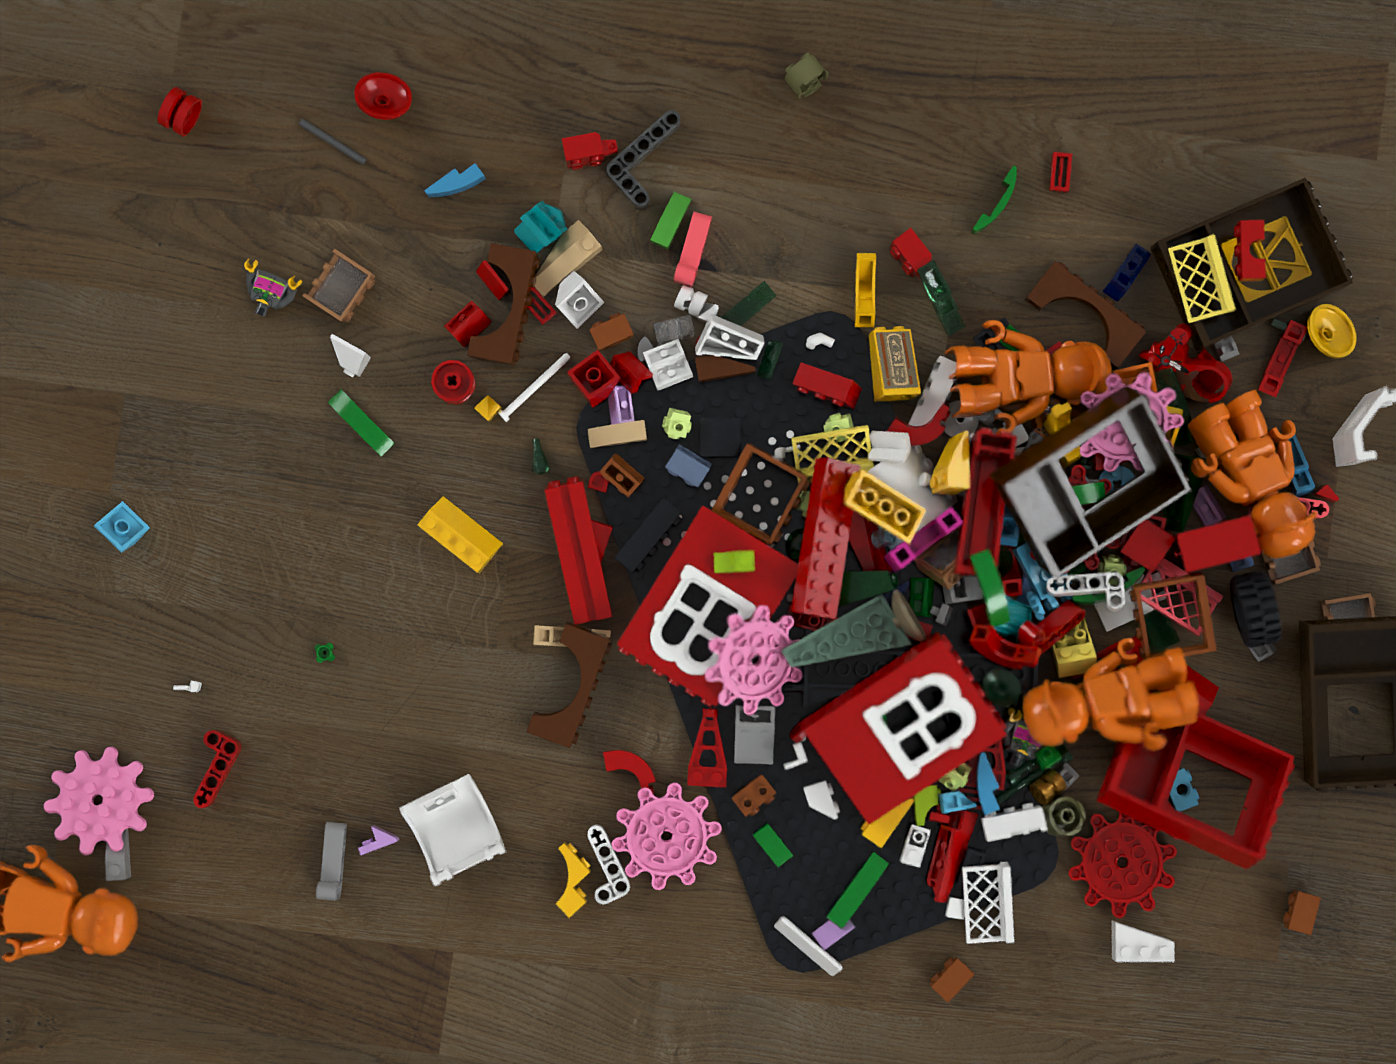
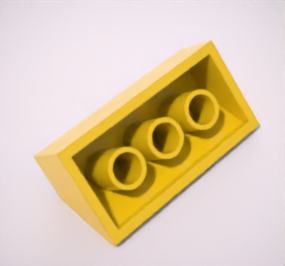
M864 470L854 472L845 488L844 504L910 544L926 509Z
M444 496L418 523L421 529L479 574L503 545L501 541Z

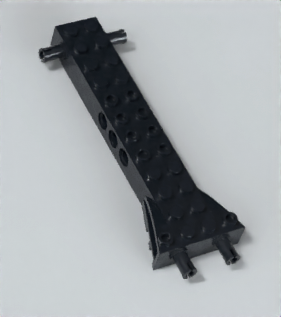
M805 629L804 637L813 633V631ZM1011 636L1012 643L1019 645V637L1017 643V637ZM878 651L804 665L803 679L797 683L785 682L784 685L792 687H784V693H801L803 695V707L840 696L907 651ZM958 653L964 663L961 666H967L974 678L972 682L975 683L977 681L983 693H1007L1010 695V708L1014 709V713H1017L1018 710L1022 713V696L1038 686V662L1036 667L1022 666L1021 670L999 665L981 654ZM929 685L924 687L920 691L943 690L939 686Z

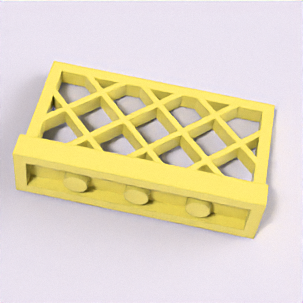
M1215 235L1168 248L1188 323L1235 311ZM1203 243L1205 252L1200 257L1194 254L1192 250L1195 245ZM1183 250L1188 253L1183 263L1175 259L1174 251ZM1189 255L1200 259L1195 269L1185 265ZM1202 261L1210 265L1211 270L1207 276L1197 271ZM1182 267L1193 271L1188 281L1180 278L1179 273ZM1195 273L1205 278L1200 288L1190 283ZM1207 280L1215 283L1216 289L1213 294L1202 290ZM1188 285L1198 290L1193 300L1185 296L1184 291ZM1200 292L1210 297L1205 307L1195 302ZM1212 298L1220 302L1222 310L1214 312L1207 308ZM1193 304L1203 309L1200 316L1191 318L1190 309Z
M868 425L791 438L795 467L811 476L808 480L812 482L815 459L820 458L823 454L828 458L838 460L836 458L843 451L849 455L844 462L861 465L860 470L866 472L874 467L873 461L868 460V457L859 458L856 456L861 448L866 450L868 455L871 451ZM865 432V437L861 442L853 438L856 433ZM837 436H845L847 439L842 445L834 441ZM824 438L828 442L821 449L815 443L818 439ZM850 441L858 445L852 453L845 449ZM806 442L809 446L802 452L797 449L796 443ZM831 444L839 448L833 456L826 452ZM812 447L819 451V454L814 459L807 455ZM804 457L811 461L808 467L800 468L799 463Z

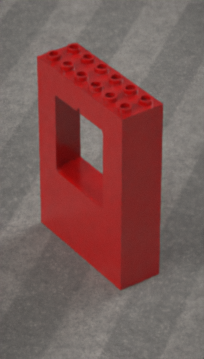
M1198 712L1194 723L1171 728H1158V732L1151 733L1150 735L1153 737L1162 736L1166 740V743L1158 750L1147 749L1143 744V740L1141 742H1117L1099 791L1097 802L1246 870L1252 865L1255 866L1259 860L1264 859L1267 852L1265 846L1272 837L1270 830L1277 821L1278 815H1276V812L1283 803L1282 794L1288 787L1289 781L1287 778L1294 769L1293 760L1295 756ZM1133 726V727L1142 728V730L1145 729V727ZM1185 751H1189L1251 780L1243 804V808L1246 810H1241L1233 836L1167 806V801Z

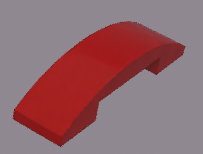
M1293 320L1288 322L1264 371L1258 387L1259 391L1276 398L1293 356L1308 329L1306 326Z

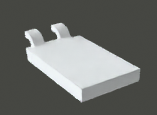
M1159 572L1151 575L1153 581L1161 580ZM1144 574L1142 575V577L1138 580V582H1137L1136 584L1141 583V581H1142V579H1143V577H1144ZM1132 587L1125 592V603L1119 611L1109 610L1106 602L1093 604L1106 632L1134 620L1132 610L1135 609L1134 602H1131L1129 591H1132ZM1151 589L1142 590L1140 593L1146 598L1152 597ZM1164 590L1157 593L1156 596L1165 594ZM1166 596L1157 598L1158 602L1166 599ZM1117 597L1110 600L1114 606L1121 604L1120 599ZM1142 602L1144 615L1155 610Z

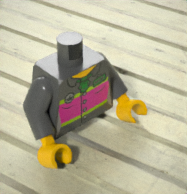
M248 258L244 263L247 290L250 299L258 303L254 313L265 317L269 307L278 311L280 308L290 304L294 300L298 290L297 287L302 284V280L300 279L296 284L294 282L295 276L285 280L257 268L255 270L258 261L255 260L252 266Z
M1010 708L1008 710L1010 717L1004 722L1007 727L1004 729L1007 735L1002 738V743L1004 744V750L1012 753L1009 764L1020 767L1023 759L1031 760L1036 758L1035 753L1046 745H1041L1032 738L1025 721L1021 720L1022 714L1020 710H1018L1016 715H1013L1014 709Z

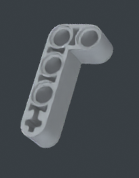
M326 822L321 880L317 885V899L332 901L340 899L347 833L346 823Z

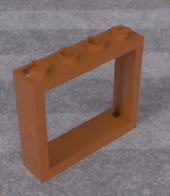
M748 443L711 511L764 542L773 545L782 538L783 532L781 530L784 525L788 526L793 517L790 514L793 508H798L802 500L799 497L802 491L806 492L811 482L808 480L811 476ZM753 453L801 479L772 535L724 510Z
M1198 572L1131 585L1132 591H1129L1131 602H1134L1135 609L1132 612L1134 621L1138 623L1136 636L1141 641V647H1139L1141 659L1146 660L1163 655L1165 650L1150 653L1140 591L1194 581L1203 643L1180 648L1184 657L1217 651L1204 574Z

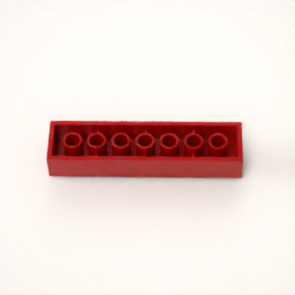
M831 458L815 459L791 612L836 619L853 509L844 504L845 488L852 474L860 471L861 465Z

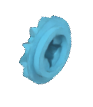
M1032 591L1027 592L1026 597L1036 618L1040 621L1045 619L1043 616L1045 611L1036 593L1033 594Z

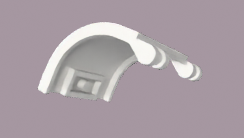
M920 445L911 446V450L904 463L881 461L867 472L926 509L916 532L958 502L956 495L932 494L930 485L924 487L919 484L922 473H928L932 477L934 471L932 461L925 457ZM877 525L882 532L880 534L881 538L887 541L889 544L887 546L890 550L903 542V540L895 535L892 537V533Z
M470 774L399 808L424 853L434 886L441 884V881L445 879H452L453 875L486 859L494 858L493 856L498 853L501 855L506 852L494 818Z

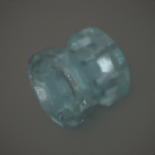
M882 528L881 530L874 531L871 539L876 548L882 549L893 545L896 541V536Z

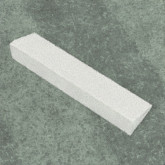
M781 916L775 923L774 927L831 976L842 970V965L785 916Z

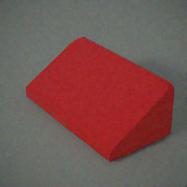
M484 260L476 270V273L494 296L501 300L510 293V290L489 263Z

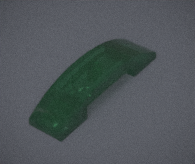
M763 281L721 318L742 326L777 295Z

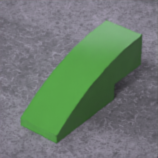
M676 192L673 193L651 237V243L666 250L669 249L692 199Z

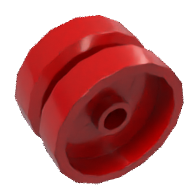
M174 87L167 94L160 107L157 117L158 124L167 129L173 127V132L182 137L186 136L199 118L202 100L194 95L187 96L186 91L179 87Z
M448 360L435 368L431 384L433 391L441 400L448 404L457 405L471 398L475 391L476 381L474 374L466 364L458 360ZM452 380H456L457 384L455 386L451 385Z

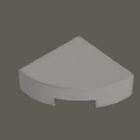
M646 336L641 339L637 350L641 362L645 361L643 352L654 348Z

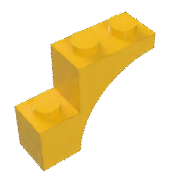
M857 253L855 270V327H874L876 253Z
M1068 402L1063 405L1060 403L1055 405L1051 409L1052 412L1046 416L1047 419L1043 425L1050 435L1071 422L1070 413L1072 407ZM1080 446L1058 460L1063 468L1081 458Z
M564 842L558 849L563 854L568 866V883L564 894L556 904L570 918L587 901L585 898L587 896L580 887L576 889L575 886L590 873L589 867L591 865L584 857L580 859L576 854L578 852L571 843L567 844Z

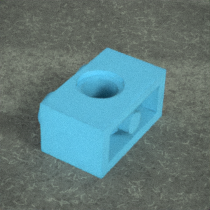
M1182 767L1177 772L1168 798L1172 807L1179 812L1199 805L1197 790L1192 788L1190 783L1192 781L1190 772ZM1183 784L1185 791L1179 795L1176 790L1177 786Z

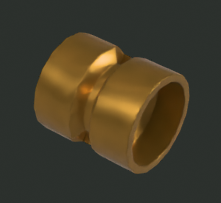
M1053 769L1030 785L1031 794L1042 805H1047L1055 796L1060 795L1067 789L1063 777Z

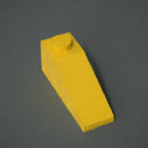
M912 798L908 799L870 825L865 821L861 827L863 830L861 834L882 848L915 800Z

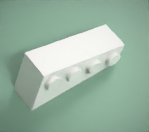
M943 356L937 358L908 423L909 425L921 426L928 423L945 400H949L952 394L950 388L958 380L949 379V376L956 371V362Z

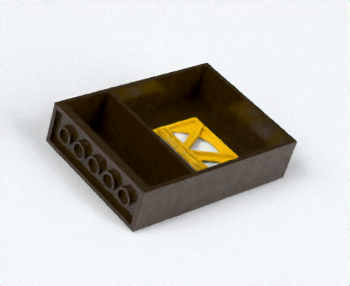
M1306 177L1161 239L1150 247L1183 323L1189 325L1193 330V335L1190 339L1196 352L1337 292L1353 283L1352 273L1344 264V255L1341 251H1338L1336 237L1330 233L1328 228L1329 222L1322 215L1320 210L1321 204L1318 199H1315L1312 193L1313 186L1310 181H1307ZM1241 220H1264V231L1276 234L1265 250L1261 242L1252 243L1258 259H1265L1266 277L1272 288L1270 290L1250 289L1238 281L1232 267V256L1235 245H1237V238L1234 237V226ZM1215 235L1235 311L1188 323L1168 248ZM1283 238L1291 244L1295 254V262L1269 260L1268 258ZM1204 244L1195 245L1192 252L1202 257L1205 252ZM1183 250L1173 252L1175 259L1182 263L1188 254ZM1189 255L1185 265L1195 269L1200 259ZM1203 261L1197 269L1198 272L1206 276L1211 270L1210 265ZM1182 267L1179 273L1180 278L1188 281L1193 271ZM1272 268L1292 270V273L1280 285ZM1195 273L1190 283L1200 288L1205 278ZM1209 280L1206 281L1202 290L1213 294L1216 289L1215 283ZM1188 285L1184 291L1185 296L1193 300L1198 290ZM1200 292L1195 302L1205 307L1210 297ZM1212 298L1207 308L1214 312L1222 310L1220 302ZM1193 304L1190 309L1191 318L1200 316L1203 309Z

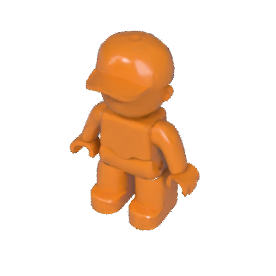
M997 320L986 321L982 324L985 329H992L995 333V338L985 340L986 345L995 344L1001 340L1020 351L992 350L979 346H951L945 351V355H956V371L949 376V379L981 376V385L962 384L950 388V392L959 391L961 397L960 410L953 414L952 418L981 416L1003 406L1028 401L1027 404L1011 415L1007 413H997L994 415V420L1001 419L1005 422V429L1000 428L995 434H1000V431L1012 432L1015 426L1042 414L1047 409L1050 395L1053 392L1059 398L1066 399L1073 406L1082 403L1081 396L1086 391L1097 395L1103 394L1107 391L1106 379L1112 374V367L1107 353L1096 343L1066 341L1050 357L1049 352L1044 351L1040 341L1026 334L1005 329L1004 325Z
M1252 390L1235 398L1226 406L1224 403L1207 409L1188 424V428L1198 447L1207 456L1205 460L1208 464L1206 466L1202 459L1195 458L1192 460L1191 471L1200 478L1209 476L1208 480L1214 487L1234 503L1248 506L1257 502L1258 504L1252 510L1251 518L1260 551L1273 559L1285 558L1300 552V550L1307 547L1314 540L1315 525L1313 519L1317 516V512L1315 510L1308 515L1306 506L1297 496L1288 492L1279 493L1294 477L1295 468L1292 444L1288 440L1295 435L1296 427L1292 421L1285 420L1281 427L1282 434L1278 431L1277 427L1268 432L1266 420L1259 408L1262 400L1257 391ZM1234 433L1238 435L1239 440L1236 439ZM1274 443L1278 444V445H1277V454H1276V452H1275V445H1274Z
M1125 638L1119 642L1117 653L1109 654L1085 672L1083 694L1078 687L1072 684L1052 682L1048 686L1049 680H1045L1043 685L1034 687L1024 697V721L1028 732L1041 745H1059L1063 743V739L1071 743L1084 731L1088 724V718H1090L1092 728L1098 730L1108 739L1124 742H1141L1143 740V744L1147 749H1160L1166 743V740L1162 736L1153 737L1150 735L1151 733L1158 732V728H1171L1194 723L1197 717V695L1192 682H1185L1187 668L1181 648L1167 649L1163 655L1148 658L1136 666H1127L1114 672L1113 670L1121 663L1133 665L1137 662L1136 654H1125L1134 646L1133 639ZM1170 688H1175V689H1173V690H1169V691H1165V692H1160V693H1155V694H1150V693H1149V691H1150V690H1153V689H1157L1158 691H1161V690H1166V689H1170ZM1133 726L1145 727V729L1142 730V728L1133 727Z
M29 845L26 847L28 852H32L35 855V862H26L23 867L31 869L40 867V870L54 883H49L42 878L29 875L18 867L0 861V895L7 896L5 904L0 903V935L8 933L45 935L27 942L14 937L7 938L6 943L14 945L15 952L14 954L11 952L6 953L1 957L2 960L13 962L27 955L53 952L64 945L69 935H73L75 940L83 946V950L87 954L97 953L104 956H113L126 950L136 933L138 924L136 907L128 897L114 892L110 893L108 889L101 888L97 889L95 893L88 894L82 898L74 876L48 858L47 851L41 846Z

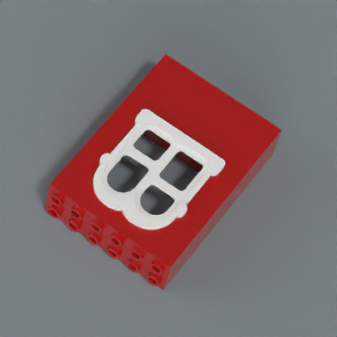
M702 506L616 644L620 647L618 650L627 656L630 653L636 656L635 661L643 666L646 664L652 666L651 671L657 675L662 676L665 674L669 677L668 681L678 687L681 684L686 687L684 691L695 697L697 694L702 697L701 702L711 707L712 704L717 706L719 703L718 695L723 689V682L720 680L708 681L705 677V671L717 663L718 654L714 652L709 660L705 662L694 661L689 655V646L697 634L704 636L708 640L715 637L724 639L729 635L730 627L723 637H718L703 627L705 619L719 599L735 607L738 610V615L741 616L744 622L751 621L755 609L761 605L769 609L770 620L796 578L798 564L710 509ZM754 551L753 572L715 573L714 553ZM692 582L706 589L711 594L701 612H697L681 602L682 595ZM679 609L693 618L694 624L680 644L669 645L663 641L661 631L672 611Z
M938 631L802 720L803 731L868 825L1007 735L1004 730L1007 727L999 713L994 714L996 710L988 697L983 698L985 694L978 682H972L974 678L967 666H961L964 663L956 650L951 651L953 647L945 634L941 636ZM936 685L943 690L944 700L940 706L931 712H927L917 699L916 693L926 686ZM909 700L920 718L899 733L893 735L881 717L903 701ZM947 711L958 713L962 718L960 730L943 742L936 743L927 731L926 724ZM919 732L929 746V751L911 761L899 743L912 733Z

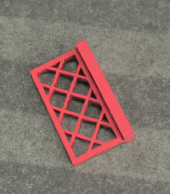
M1165 558L1162 559L1155 569L1160 573L1161 579L1188 574ZM1147 570L1141 583L1153 581L1151 577L1152 571ZM1194 581L1176 584L1178 591L1170 593L1168 587L1164 586L1165 594L1156 596L1155 588L1151 589L1152 597L1150 598L1140 594L1142 602L1194 635L1200 636L1202 630ZM1206 585L1210 614H1212L1217 603L1221 602L1223 595ZM1182 592H1191L1193 601L1185 603ZM1178 593L1181 604L1172 606L1170 595ZM1166 596L1168 607H1160L1157 598ZM1194 603L1197 614L1188 616L1186 605ZM1182 606L1184 617H1176L1173 608ZM1198 616L1199 626L1197 630L1191 626L1189 618Z

